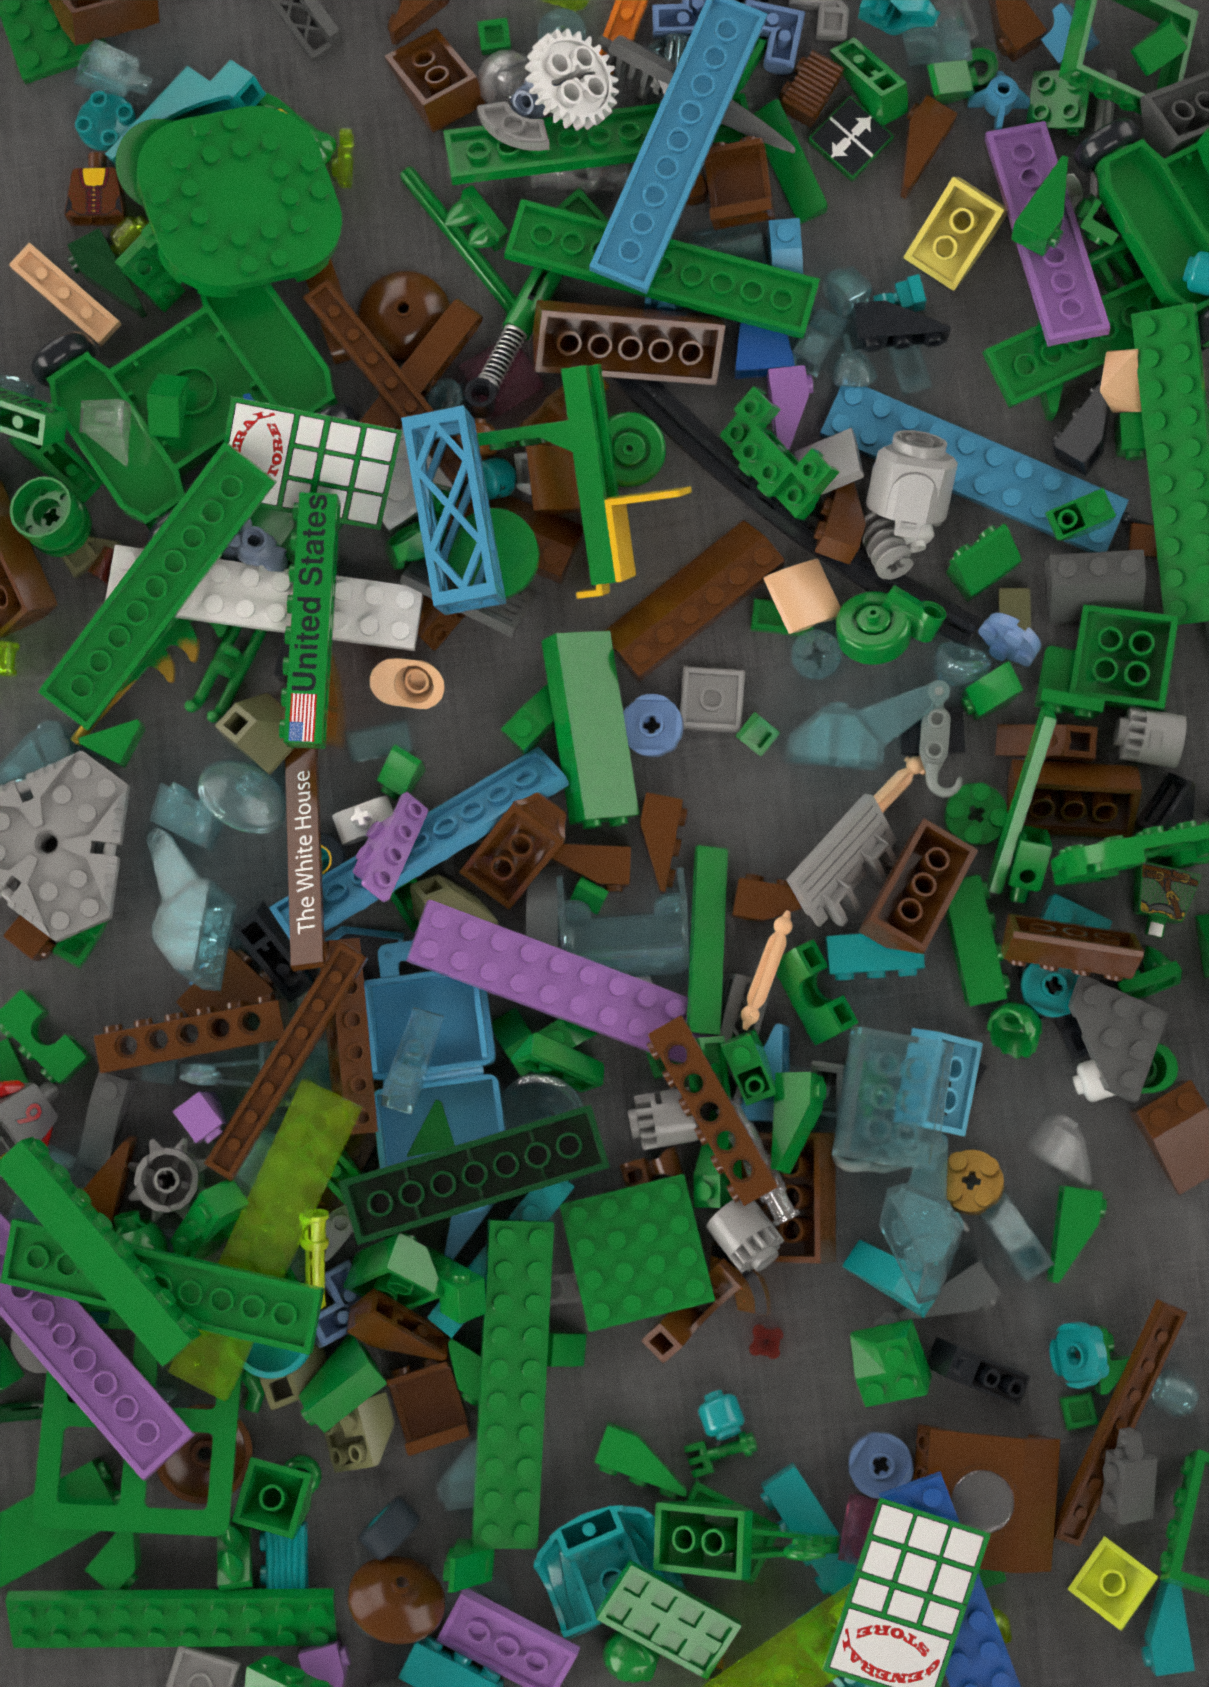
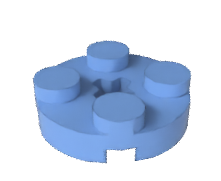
M1003 613L991 614L978 630L979 635L990 647V655L999 661L1008 659L1022 666L1029 667L1041 649V642L1038 636L1029 627L1026 631L1018 627L1019 620Z
M645 694L636 698V701L632 702L623 711L628 746L639 755L645 757H660L674 751L681 740L684 729L683 718L677 706L665 696L659 694ZM654 717L656 722L660 724V728L656 729L655 733L649 734V730L644 728V723H649L650 718Z
M870 1432L866 1436L861 1437L852 1447L848 1457V1472L855 1486L863 1494L879 1499L878 1493L911 1481L913 1475L912 1457L908 1447L895 1435L887 1432ZM882 1456L886 1457V1464L889 1466L887 1472L881 1470L878 1474L875 1473V1466L872 1464L875 1458L880 1460Z

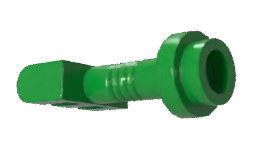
M746 1431L739 1433V1440L708 1449L705 1439L683 1446L685 1453L698 1450L699 1453L687 1458L689 1465L702 1463L703 1466L691 1471L693 1478L713 1473L715 1469L712 1461L744 1452L747 1458L753 1456V1452L758 1451L753 1432L747 1433Z

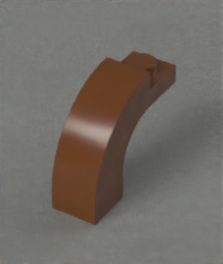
M724 1258L712 1269L708 1270L715 1302L666 1313L642 1338L641 1341L663 1364L678 1352L704 1321L746 1282Z

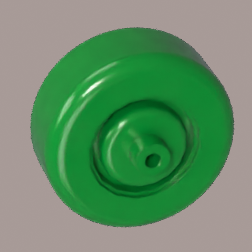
M623 412L609 417L618 487L628 489L647 484L658 474L665 461L666 443L660 428L654 421L640 413Z
M878 591L864 592L850 598L840 608L836 618L837 642L843 653L850 659L867 665L884 664L898 658L909 646L912 631L911 618L907 614L893 611L891 614L881 607L888 593Z

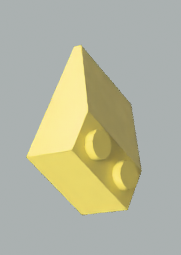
M953 177L903 258L955 291L1007 216V209L1004 205L962 178Z

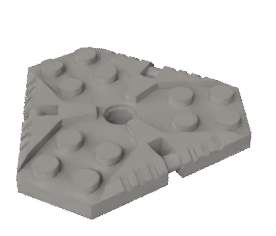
M79 751L56 763L26 774V779L20 782L13 780L0 786V899L3 897L7 900V905L56 942L65 940L112 919L120 858L115 856L116 847L122 846L130 785L84 751ZM31 790L34 798L25 802L23 794ZM52 838H57L58 845L56 850L52 853H46L45 846L47 842ZM96 843L104 844L103 854H94ZM15 879H18L22 883L15 891L10 886Z

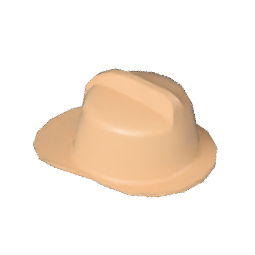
M386 659L374 667L369 679L370 688L375 697L383 703L393 706L428 709L435 706L442 699L445 691L444 680L440 672L430 663L423 660Z

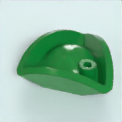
M419 521L398 530L386 542L385 551L391 566L395 570L403 569L406 561H418L425 558ZM446 526V528H445V531H444V533H443L442 539H441V541H440L441 543H442L443 540H444L447 526Z

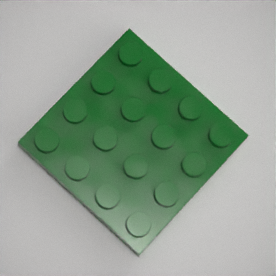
M685 1174L560 1205L589 1332L716 1301Z

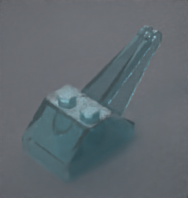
M154 828L147 836V844L151 853L163 904L157 909L156 919L152 924V940L172 967L202 990L221 991L237 901L211 879H201L174 838L164 829Z

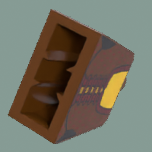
M89 153L88 168H74L72 170L65 206V217L71 226L129 225L124 189L118 180L116 168L107 167V156L104 153Z

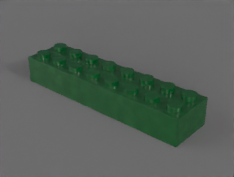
M590 1104L339 1181L355 1239L357 1245L604 1170L610 1168L593 1108Z

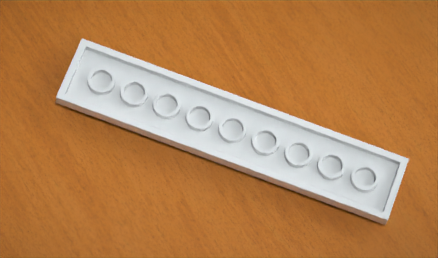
M115 545L106 599L144 549ZM219 559L175 618L285 633L286 626H291L292 615L287 613L288 594L293 595V583L289 582V569H285L283 572H271L263 565L256 567L243 562ZM336 576L333 640L415 651L424 595L405 585Z

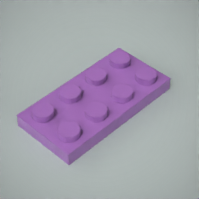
M469 1588L461 1591L436 1640L523 1687H560L580 1650V1647Z

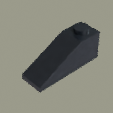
M262 901L239 917L232 931L289 1003L310 990L314 980L308 969L292 970L290 940L267 904Z

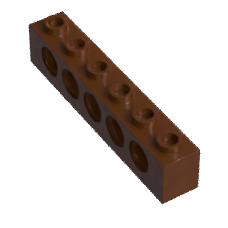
M360 938L325 941V963L339 941H343L361 953ZM362 968L326 1028L335 1135L378 1132Z
M275 994L256 997L257 1004L245 1006L244 1000L225 1003L226 1010L217 1012L214 1011V1006L194 1009L196 1016L184 1018L183 1012L164 1015L165 1022L154 1024L153 1018L133 1021L134 1028L123 1030L122 1024L103 1027V1034L93 1036L100 1074L278 1040L290 1022L286 998L276 1000ZM252 1012L256 1013L260 1018L258 1029H253L249 1025L248 1017ZM221 1018L225 1019L229 1024L227 1035L221 1034L218 1030V1022ZM190 1024L198 1029L199 1035L196 1041L188 1037L187 1029ZM160 1030L164 1031L168 1037L165 1047L161 1046L157 1041V1034ZM129 1036L133 1037L137 1042V1049L134 1053L127 1048L126 1043Z
M680 1015L648 1033L647 1035L651 1041L646 1043L651 1055L655 1061L661 1058L666 1070L662 1074L671 1089L677 1087L683 1098L679 1099L678 1102L687 1117L693 1115L698 1127L694 1128V1131L702 1145L704 1146L709 1143L715 1155L710 1157L715 1169L719 1175L725 1172L731 1182L726 1188L734 1202L741 1201L743 1206H746L779 1187L684 1017ZM676 1046H682L687 1051V1058L682 1064H673L670 1060V1051ZM692 1074H698L703 1079V1087L697 1093L689 1092L685 1086L686 1079ZM709 1102L715 1103L719 1108L718 1118L711 1122L706 1121L701 1114L702 1107ZM723 1131H730L735 1136V1145L730 1150L721 1149L717 1143V1138ZM744 1159L751 1164L752 1172L746 1179H740L734 1174L733 1167L738 1160Z

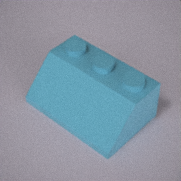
M912 1028L894 1122L965 1137L983 1043L942 1032ZM943 1080L951 1081V1087L941 1086Z

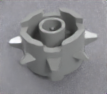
M183 1137L175 1147L163 1148L155 1139L149 1140L150 1154L145 1156L141 1162H129L128 1168L135 1173L134 1184L137 1187L128 1197L130 1201L141 1200L146 1206L151 1208L153 1222H157L164 1212L175 1211L184 1219L190 1210L189 1206L195 1202L201 1191L207 1189L204 1187V1170L207 1168L204 1162L206 1159L198 1160L195 1155L187 1151V1138ZM172 1172L176 1182L174 1185H170L169 1188L167 1187L168 1181L164 1179V1176Z

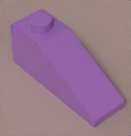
M805 365L768 369L766 376L769 402L781 409L772 420L773 434L788 450L791 448L809 393H813L812 375H806Z
M199 1091L173 1111L195 1143H201L204 1140L207 1144L211 1143L223 1133L221 1127L227 1123L219 1097L215 1092Z
M338 1637L337 1641L329 1642L326 1645L302 1647L298 1657L301 1669L305 1673L319 1680L327 1681L333 1687H344L348 1670L347 1666L351 1665L348 1647L347 1645H341L340 1637Z

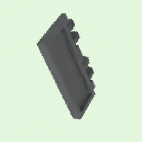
M426 559L411 561L401 576L400 584L421 592L422 595L432 599ZM446 574L449 590L457 589V585ZM526 588L522 595L517 594L506 599V604L460 613L507 636L513 637L530 611L531 605L537 598L538 593Z

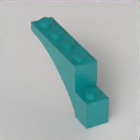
M231 59L211 81L189 66H186L130 128L148 119L161 118L177 121L239 107L256 106L266 93L252 73ZM125 133L105 153L114 166L116 151Z

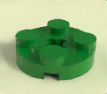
M983 782L969 783L963 785L958 793L948 798L945 807L944 823L950 834L967 844L975 846L986 845L1002 833L1008 815L1007 806L1001 794L993 787ZM974 806L975 809L981 808L984 813L981 815L982 822L979 823L976 819L972 821L968 819L971 813L970 807Z

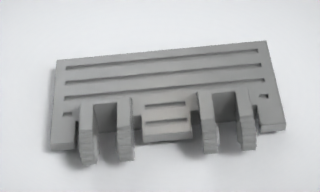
M864 793L786 879L805 914L811 916L816 926H822L828 919L827 914L834 923L844 926L848 919L839 902L841 901L843 906L849 911L856 912L860 905L853 890L867 875L866 871L873 880L881 883L887 875L878 858L889 869L893 868L897 860L891 848L897 842V839L874 796Z

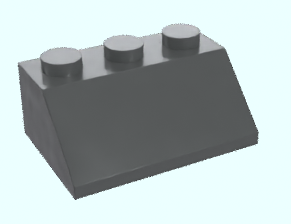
M1209 71L1147 93L1140 99L1144 140L1164 159L1197 143L1205 130L1209 128Z
M1144 550L1049 555L1043 563L1048 624L1081 622L1083 604L1143 612L1146 586Z

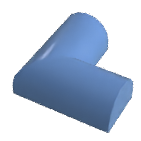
M682 0V4L652 5L653 38L690 37L706 0Z
M746 0L745 5L767 13L766 22L760 33L761 37L769 38L763 67L766 71L776 75L791 74L795 65L805 11L755 0Z
M349 1260L325 1272V1289L333 1305L320 1311L314 1342L319 1348L348 1334L346 1331L350 1307L362 1298L343 1288L351 1267Z

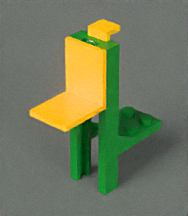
M601 364L561 369L568 420L477 433L479 446L489 445L490 451L517 447V441L519 440L520 447L546 443L548 441L573 452L591 585H596V588L583 589L576 592L577 599L603 596L610 593L609 583L622 582L636 576L626 504L674 498L692 493L691 486L619 496Z

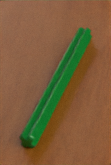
M407 167L400 173L402 182L508 314L517 297L480 250L468 246L469 237L461 227L446 226L444 224L448 210L414 167Z

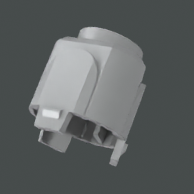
M902 430L895 432L892 444L878 451L876 462L873 464L866 498L865 516L874 512L882 517L895 520V536L918 539L922 524H932L935 527L940 526L941 522L947 518L958 466L954 457L946 453L947 442L939 436L922 431Z

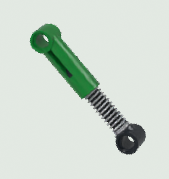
M533 267L502 325L504 331L501 333L499 341L496 342L494 350L491 352L492 354L489 355L487 363L481 370L482 373L479 374L478 378L471 380L466 385L465 408L473 418L485 419L495 411L496 398L500 392L499 385L502 384L501 380L505 379L506 371L510 370L509 366H512L511 362L515 361L514 357H517L516 353L522 347L521 344L529 340L533 333L536 301H550L559 282L565 275ZM477 395H483L488 399L484 402H477L473 398Z

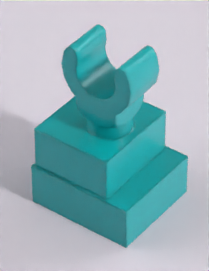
M919 274L907 277L906 281L895 283L894 293H882L873 296L874 301L885 300L914 312L924 310L926 305V296Z

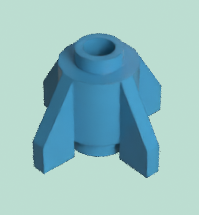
M998 71L996 77L990 81L987 88L969 96L967 107L982 108L984 105L985 110L995 117L994 130L1002 129L1004 116L1010 113L1012 108L1028 109L1030 98L1018 88L1017 83L1012 78L1006 76L1003 71Z

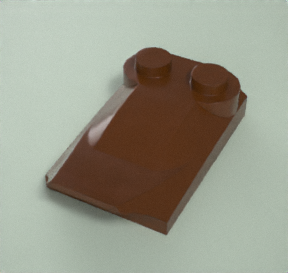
M539 792L514 801L490 833L472 852L459 873L510 910L566 839V812Z

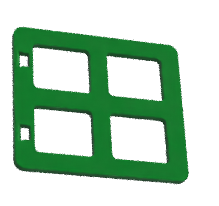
M81 1303L90 1315L91 1312L110 1313L108 1324L98 1323L102 1329L131 1330L114 1309ZM198 1329L203 1334H217ZM218 1334L221 1337V1350L215 1407L212 1409L172 1408L192 1432L210 1433L213 1437L208 1502L205 1509L188 1510L148 1507L146 1504L148 1479L143 1481L125 1459L123 1461L120 1501L117 1505L61 1503L59 1501V1487L65 1431L69 1427H97L76 1403L70 1402L69 1394L47 1370L32 1519L35 1525L47 1529L221 1536L226 1533L230 1526L243 1367L235 1359L230 1349L227 1336ZM135 1335L133 1364L156 1389L158 1361Z

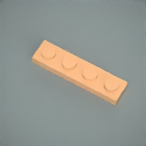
M28 243L9 264L12 270L100 347L122 325L117 318L31 243Z

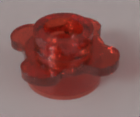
M762 1324L755 1325L752 1329L754 1334L753 1343L749 1345L750 1353L754 1356L759 1354L768 1356L770 1359L778 1358L780 1356V1350L778 1349L780 1340L784 1336L782 1330L777 1327L774 1329L764 1328ZM768 1339L769 1344L765 1345L763 1340Z

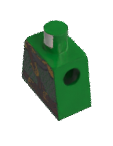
M1148 861L1135 867L1133 914L1148 917L1144 935L1163 939L1166 922L1178 924L1184 920L1201 880L1200 874Z

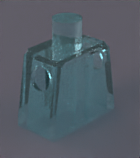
M94 39L81 55L74 84L94 91H104L108 94L119 95L124 98L131 90L146 96L152 78L137 72L140 63L138 58Z

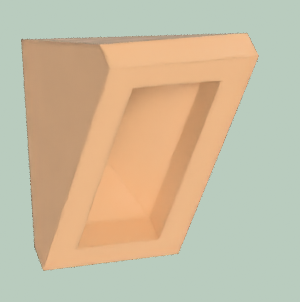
M1138 349L1110 350L1106 352L1100 393L1112 413L1142 412L1137 374Z

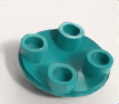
M95 91L91 94L90 99L80 108L75 121V128L81 140L87 146L95 150L108 151L136 121V115L132 105L122 96L105 93L104 91Z

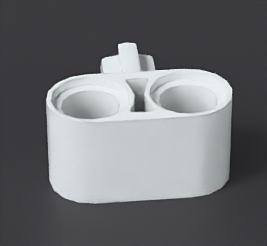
M383 796L332 815L342 846L368 839L366 833L371 825L376 821L382 822L392 816L393 809L389 797Z

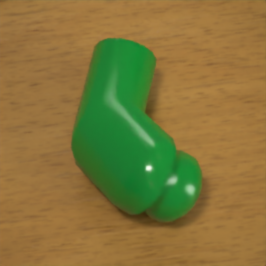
M243 1368L242 1381L249 1391L244 1409L253 1413H259L265 1397L260 1378Z

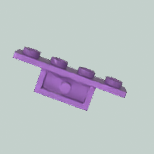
M408 792L401 795L392 816L382 822L376 821L366 833L368 839L365 845L358 851L356 855L358 861L352 871L362 880V886L382 902L390 899L428 814V809Z

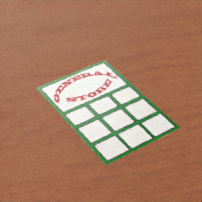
M237 397L231 398L224 442H228L277 481L258 507L293 513L294 502H299V492L337 494L341 501L340 523L376 530L381 529L402 430Z
M880 1497L822 1671L872 1687H941L991 1533Z

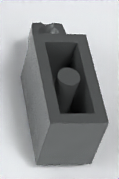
M1131 1427L1119 1429L1117 1446L1115 1449L1106 1450L1105 1464L1103 1466L1102 1511L1120 1525L1153 1519L1158 1458L1144 1449V1446H1142V1435Z

